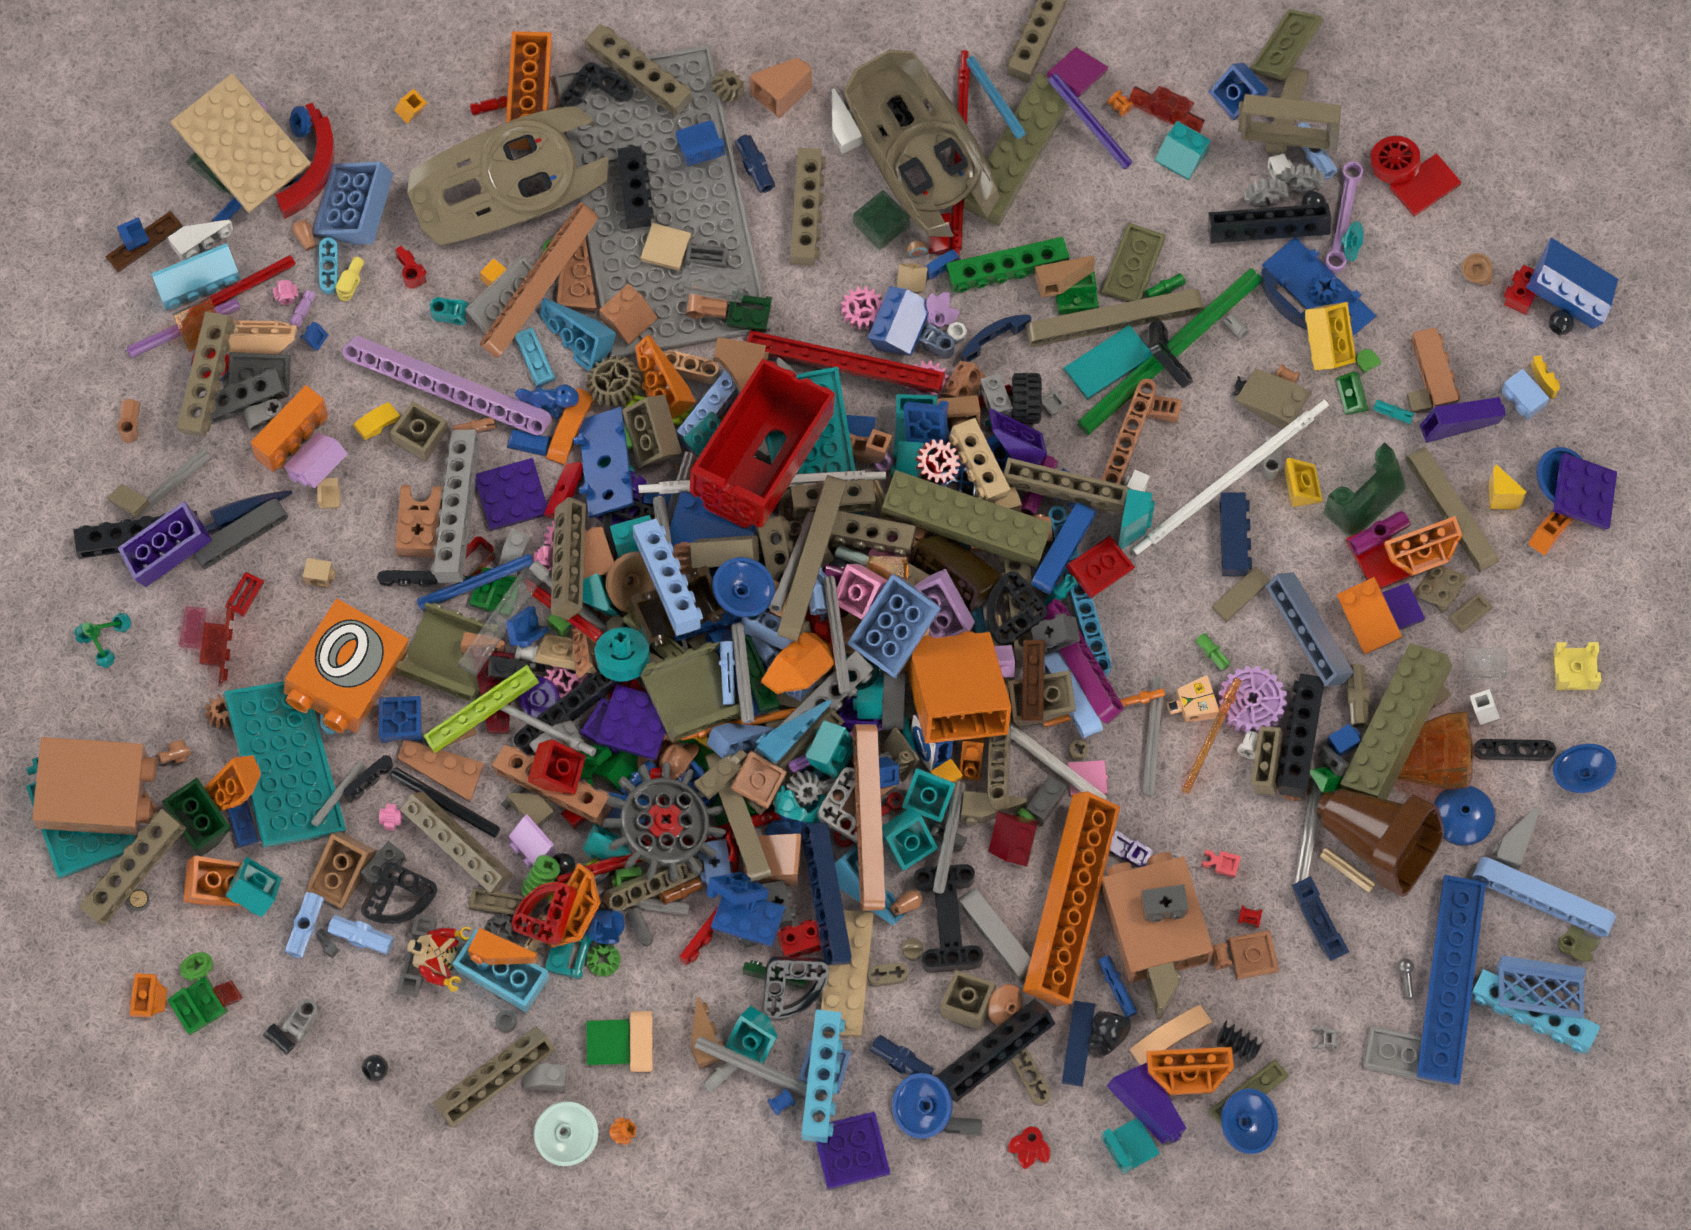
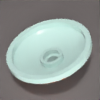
M562 1101L549 1106L539 1116L534 1128V1141L539 1153L550 1163L559 1166H571L585 1160L594 1150L598 1139V1126L593 1114L583 1105L572 1101ZM565 1127L566 1132L564 1134H560V1129Z

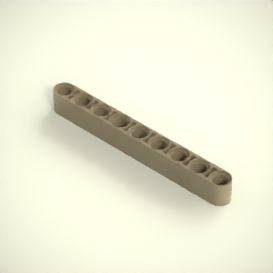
M1190 289L1037 320L1026 324L1025 329L1029 345L1037 347L1121 330L1128 325L1135 327L1150 324L1157 319L1165 321L1199 314L1204 309L1200 291L1198 289Z
M830 475L826 476L777 636L798 641L847 480Z

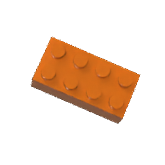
M305 385L250 442L255 458L272 472L277 468L283 467L286 458L298 451L300 444L313 435L314 429L318 425L321 426L326 422L328 412L325 400Z

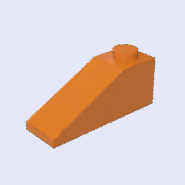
M1552 511L1538 526L1528 545L1546 555L1574 519Z
M481 928L478 929L468 949L471 960L478 964H534L538 962L537 953Z

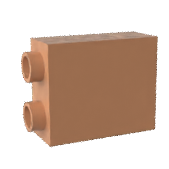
M41 737L32 817L37 829L138 835L140 823L149 824L152 818V798H143L144 782H155L156 757H147V751L141 743Z
M1171 852L1158 853L1147 859V866L1132 869L1129 862L1119 863L1109 867L1106 870L1108 876L1102 877L1100 890L1128 984L1145 980L1148 968L1173 962L1174 968H1178L1180 971L1211 962L1213 947L1185 856L1173 859ZM1185 885L1189 910L1188 914L1184 915V918L1174 920L1172 917L1163 918L1160 922L1145 921L1141 901L1142 890ZM1162 902V904H1164V907L1167 908L1168 905H1166V902Z

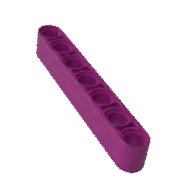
M1053 599L1046 606L1047 617L1045 620L1055 619L1054 616L1058 614L1070 616L1064 604L1057 599ZM1078 629L1080 641L1061 648L1059 651L1099 719L1109 724L1124 710V706Z

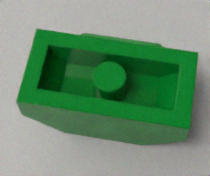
M590 745L596 748L594 756L581 750L578 751L586 755L580 778L589 779L594 771L610 758L612 753L609 747Z

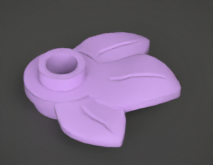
M949 292L941 293L937 297L931 293L926 301L928 324L938 329L945 324L950 325L954 323L959 315L957 309L949 308Z

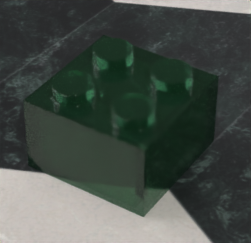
M882 190L853 213V224L880 251L910 227V217Z

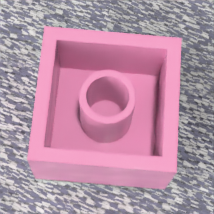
M847 564L836 589L839 607L863 620L888 580L860 564Z

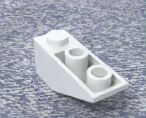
M834 88L832 89V138L841 154L862 145L863 137L854 121L852 111L850 109L847 110L844 97L842 94H838Z
M230 220L184 226L170 235L168 240L172 249L184 261L198 255L204 249H210L219 239L228 237L231 231H233V226Z

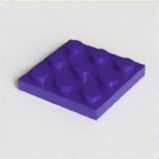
M1567 453L1562 454L1560 457L1553 512L1601 529H1609L1617 471Z
M533 458L476 473L475 481L490 532L545 516L544 512L547 508V502Z
M616 684L596 743L656 761L666 735V730L649 693Z
M875 1111L830 1122L834 1124L832 1137L828 1136L827 1143L815 1142L827 1190L891 1175Z

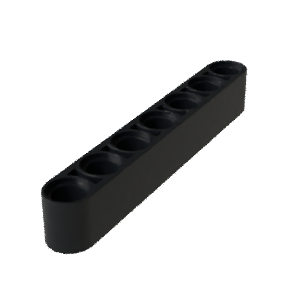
M598 670L536 717V719L552 727L567 721L573 722L599 702L601 698L612 692L616 684L621 685L625 681L610 680L605 682L606 677ZM592 687H596L595 692L589 695V690ZM579 699V704L576 707H572V703ZM562 712V717L559 720H555L556 715ZM527 724L515 734L514 743L523 752L531 753L533 749L529 744L544 732L539 733V729ZM529 737V742L522 746L523 740Z

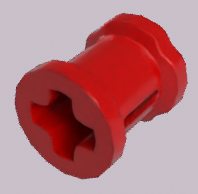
M1242 905L1238 924L1244 922L1259 928L1263 909L1254 910L1245 908V905Z

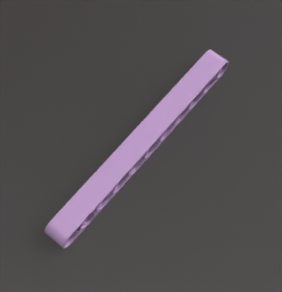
M355 336L342 349L344 357L349 361L531 434L541 435L552 422L551 415L545 410L365 338Z

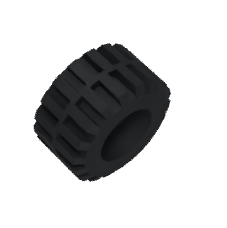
M1014 373L1012 376V418L1023 424H1039L1041 421L1042 382L1039 373Z

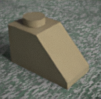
M511 792L507 795V801L520 817L523 818L525 815H528L538 827H541L553 817V805L548 799L544 800L540 795Z

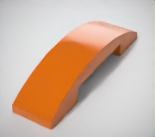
M580 388L576 389L579 394V401L575 406L566 407L546 456V459L562 465L566 464L573 449L574 437L577 436L586 414L589 413L594 403L589 392Z

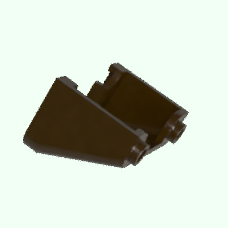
M938 534L916 543L908 560V563L914 567H922L924 572L928 568H931L936 573L946 569L955 587L959 590L958 592L970 614L988 600L994 585L1001 578L998 571L985 563L960 542Z
M707 566L696 569L697 572L686 575L687 589L693 592L695 607L700 608L703 619L700 620V625L711 621V623L723 619L722 615L726 612L716 600L713 592L712 577ZM656 589L644 592L642 596L638 593L628 599L626 604L649 645L658 647L666 643L665 639L676 635Z

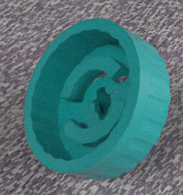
M618 627L605 632L595 646L597 668L605 677L614 681H629L639 677L645 666L650 663L649 644L644 635L638 630L627 627Z

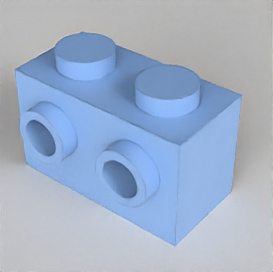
M1523 369L1506 380L1501 390L1505 399L1511 401L1515 405L1517 412L1521 416H1525L1527 420L1545 408L1549 397Z

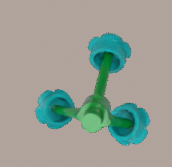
M120 612L109 623L95 625L88 622L82 623L74 629L75 639L79 643L85 642L86 644L93 640L99 651L95 657L97 666L108 668L114 664L116 657L111 650H103L97 638L100 635V630L113 627L116 631L125 633L130 629L131 619L126 613Z

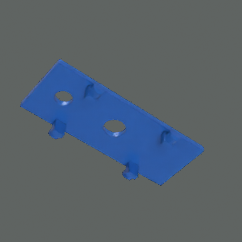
M1294 237L1262 264L1278 280V285L1283 286L1306 309L1348 302L1349 315L1352 317L1351 329L1353 336L1377 316L1359 299L1362 294L1357 289L1352 292L1317 258L1320 253L1315 248L1310 251L1297 237ZM1328 273L1330 276H1335L1339 282L1341 281V295L1335 302L1324 304L1316 301L1311 296L1309 286L1312 279L1318 274L1325 275ZM1327 284V285L1323 286V287L1325 288V290H1326V289L1329 290V285H1330V284Z
M622 407L585 418L579 430L580 434L574 437V444H581L585 484L579 487L580 495L586 494L590 519L634 505ZM605 457H610L611 463L605 468H600L599 462ZM606 493H614L611 499L604 500Z

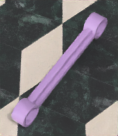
M1355 161L1346 163L1342 172V178L1345 183L1332 251L1327 255L1325 263L1326 267L1333 273L1342 272L1347 262L1344 246L1341 241L1342 236L1347 233L1349 228L1356 184L1361 180L1363 174L1362 166ZM1349 168H1355L1358 170L1359 176L1349 177L1345 171ZM1339 257L1343 264L1338 267L1330 264L1329 259Z

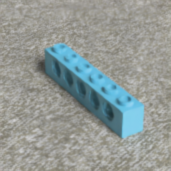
M1483 969L1472 991L1471 997L1474 998L1473 1000L1477 1004L1483 1006L1486 1004L1493 1007V1011L1500 1015L1507 1014L1513 1017L1512 1019L1516 1023L1521 1025L1525 1023L1539 1034L1546 1033L1552 1036V1040L1560 1044L1566 1043L1578 1053H1588L1601 1027L1585 1018L1538 1012L1539 1017H1533L1528 1010L1501 1007L1498 1004V998H1494L1490 994L1492 990L1498 991V976ZM1517 985L1514 987L1520 995L1526 992L1522 987ZM1509 991L1504 994V1000L1516 999ZM1530 994L1524 998L1530 1004L1537 1003ZM1548 1000L1545 1001L1550 1007L1558 1006ZM1549 1019L1557 1020L1559 1026L1554 1027L1550 1025ZM1573 1028L1577 1030L1578 1036L1570 1035L1568 1029Z
M816 1010L801 1134L802 1140L827 1143L828 1136L832 1137L834 1124L830 1123V1116H835L836 1103L832 1102L833 1094L837 1095L838 1091L835 1073H840L841 1061H837V1054L842 1053L843 1040H839L840 1032H844L845 1019H842V1012ZM825 1031H832L835 1035L827 1039L823 1036V1033ZM827 1051L832 1054V1057L823 1059L820 1055ZM826 1072L830 1077L827 1080H821L818 1078V1075ZM819 1093L827 1095V1099L824 1101H818L815 1097ZM816 1114H822L825 1119L822 1122H816L813 1117Z

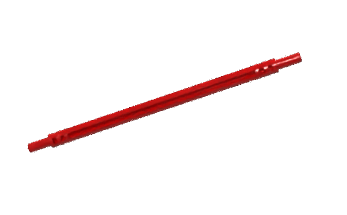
M962 50L960 67L958 68L957 111L967 125L970 79L967 58L969 57V51ZM956 148L954 165L962 161ZM964 198L952 205L951 231L954 237H951L950 250H955L959 256L963 241Z
M774 809L765 811L761 815L750 816L754 828L781 818ZM730 823L716 826V828L726 830L723 837L727 836L729 831L733 832ZM707 836L705 842H709L718 838ZM682 838L685 845H692L689 838ZM671 841L663 842V844L671 846ZM633 853L592 863L585 867L594 876L625 867L628 858ZM638 859L636 863L642 862L643 860ZM573 872L557 876V882H568Z

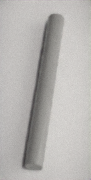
M358 761L313 818L311 823L314 826H319L344 794V789L354 781L365 767L363 762Z

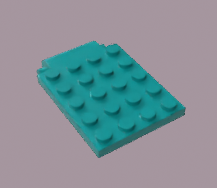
M39 756L33 758V765L26 768L28 775L37 773ZM36 782L26 785L33 808ZM41 829L59 879L122 856L124 849L136 840L134 835Z

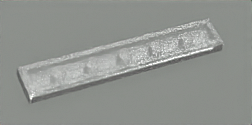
M523 568L458 662V667L475 676L479 673L507 632L506 621L521 612L541 583V580L528 568Z

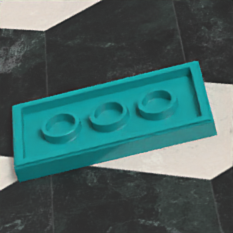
M1128 325L1065 366L1064 371L1088 401L1137 369L1152 355V352L1133 328Z

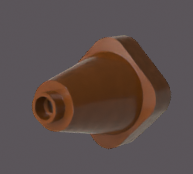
M1339 789L1334 794L1326 792L1321 797L1316 809V813L1322 816V826L1374 869L1378 885L1401 897L1406 896L1412 890L1438 851L1444 836V825L1439 807L1416 795L1409 797L1403 804Z

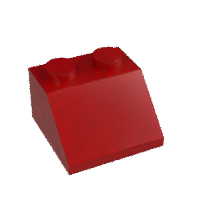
M553 739L538 743L528 782L544 790L574 795L576 794L586 755Z

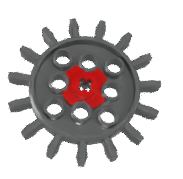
M665 762L661 770L662 778L651 779L649 771L644 764L638 769L643 781L639 786L635 787L624 776L619 780V785L629 794L625 801L611 795L606 800L608 805L621 810L620 818H607L603 821V827H619L622 835L621 838L615 839L609 848L610 850H615L627 845L633 853L625 864L627 870L634 866L638 859L649 863L647 880L649 881L656 874L657 866L669 868L671 882L676 883L679 879L677 865L685 862L696 876L701 871L699 864L694 859L697 852L703 853L712 860L718 854L716 850L704 842L707 836L723 838L726 830L709 826V817L720 815L724 808L723 806L706 808L702 800L705 796L701 791L696 793L688 786L689 781L692 779L693 770L689 769L683 775L680 782L670 779V763ZM644 798L647 801V805H640L637 799ZM658 798H665L668 801V805H661ZM679 798H686L689 805H682ZM639 818L647 819L649 825L643 826L640 824ZM681 818H687L690 821V825L682 824ZM641 838L648 839L650 846H644L641 843ZM682 838H689L692 845H685ZM661 839H669L671 846L664 845Z

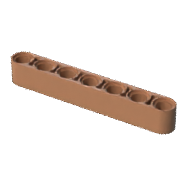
M1143 379L1137 386L1101 479L1103 481L1113 478L1117 481L1115 484H1122L1155 399L1156 384L1151 379ZM1144 388H1149L1152 390V392L1149 394H1145L1141 390ZM1137 406H1142L1145 408V410L1142 412H1138L1134 408ZM1135 424L1138 428L1130 430L1127 426ZM1123 442H1128L1131 446L1129 448H1123L1120 444ZM1116 460H1121L1124 464L1122 466H1116L1114 465V462Z

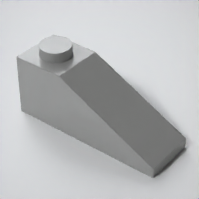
M1535 807L1503 837L1501 844L1496 843L1493 855H1496L1495 861L1519 870L1540 811L1539 807Z

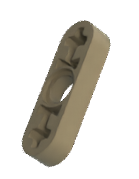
M1025 1048L1020 1054L1026 1055L1024 1057L1026 1067L1023 1068L1021 1060L1016 1061L1017 1055L1011 1059V1062L1032 1102L1042 1106L1049 1101L1050 1091L1030 1052ZM1027 1071H1033L1037 1078L1029 1082L1024 1078V1074ZM1041 1082L1038 1085L1039 1091L1046 1093L1043 1100L1040 1097L1035 1098L1037 1091L1033 1086Z

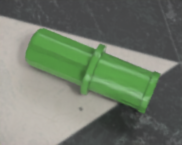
M1203 633L1196 639V643L1206 652V657L1211 658L1220 670H1225L1229 667L1230 661L1220 651V646H1216L1206 633Z

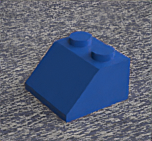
M1245 63L1232 64L1209 91L1233 120L1239 117L1240 101L1244 102L1245 94L1265 96L1269 92L1267 87Z

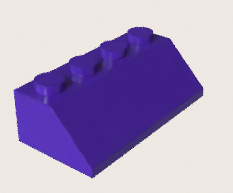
M183 501L119 546L118 550L134 580L147 587L210 543L212 539L204 524L188 504Z

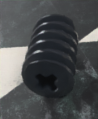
M1226 1020L1218 1033L1216 1045L1220 1046L1224 1042V1047H1232L1233 1055L1240 1051L1239 1058L1242 1059L1247 1055L1246 1062L1250 1063L1256 1058L1264 1040L1257 1044V1036L1250 1040V1032L1242 1036L1243 1029L1240 1028L1235 1032V1024L1228 1028V1020Z

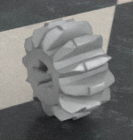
M806 770L803 774L797 771V777H790L792 782L786 784L787 788L794 792L800 807H804L805 804L812 806L813 800L818 801L817 795L823 794L820 789L822 786L821 781L818 780L815 774Z

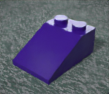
M990 408L989 415L993 432L1011 457L1016 460L1040 465L1047 455L1043 433Z

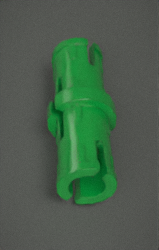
M1178 273L1146 289L1145 295L1147 298L1170 294L1174 289L1185 285L1186 280L1181 273Z

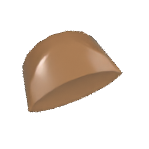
M1480 253L1468 256L1462 265V272L1465 278L1475 284L1491 285L1493 268L1490 259Z

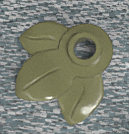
M1572 926L1567 930L1566 934L1558 939L1557 947L1562 953L1570 954L1575 960L1589 962L1593 960L1591 952L1597 948L1599 940L1584 935V929Z

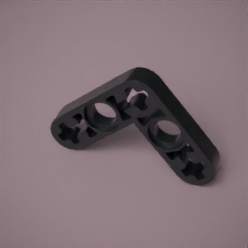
M589 62L582 67L560 98L561 108L579 107L593 86L622 102H626L633 97V87L626 80L598 64ZM594 70L595 74L591 73L588 77V71ZM610 78L613 80V83L605 86L602 81ZM577 84H584L586 86L583 91L575 90ZM628 89V93L624 92L621 94V90ZM571 99L573 100V104L569 103L568 105H566V101L569 102Z
M1157 319L1149 325V348L1154 357L1182 388H1185L1193 383V379L1188 370L1168 349V330L1165 324L1160 319Z

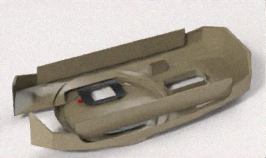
M889 49L855 68L844 89L848 104L879 171L901 207L914 223L928 236L954 237L949 222H944L938 210L958 203L970 192H972L984 214L988 217L1000 196L986 157L961 115L913 51ZM901 96L912 114L914 121L909 126L901 127L887 103L892 97ZM927 102L932 108L931 112L925 106ZM881 128H883L886 134L888 135L885 138L880 132ZM954 145L962 161L948 168L939 152ZM919 165L927 181L913 188L904 172Z
M578 106L533 113L473 136L415 167L410 171L407 193L423 234L439 247L452 245L542 216L566 206L606 184L609 156L577 168L574 150L563 132L587 123L593 128L594 120ZM527 137L532 152L513 159L508 144ZM471 160L472 162L463 167H457L458 164ZM542 175L547 189L528 196L523 181ZM476 180L481 185L480 194L450 205L444 199L445 191L469 181ZM490 208L491 212L477 217L476 213Z

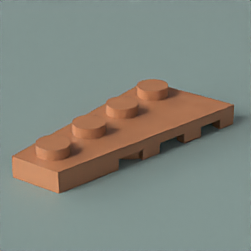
M584 238L560 272L557 303L572 310L597 312L586 239Z
M410 740L403 741L398 755V761L420 774H424L432 781L441 784L449 791L471 803L484 767L483 762L443 750L434 753L430 746Z

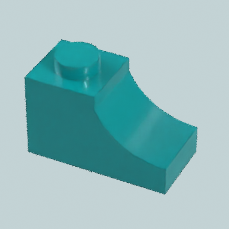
M877 677L870 687L858 690L857 698L853 699V709L857 711L858 719H882L884 677Z

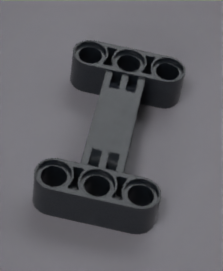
M969 864L950 865L948 871L950 879L946 881L944 893H935L940 948L928 949L922 955V967L928 973L972 970L979 968L983 963L984 953L979 946H962L957 889L968 888L974 883L975 870ZM938 866L923 867L916 870L914 873V887L922 892L933 891ZM962 873H968L970 874L971 878L964 880L960 877V875ZM925 876L929 881L927 883H920L918 878ZM976 954L979 956V959L971 961L968 956ZM949 956H956L958 961L950 963L947 958ZM932 957L935 958L937 962L933 965H930L926 962V959Z

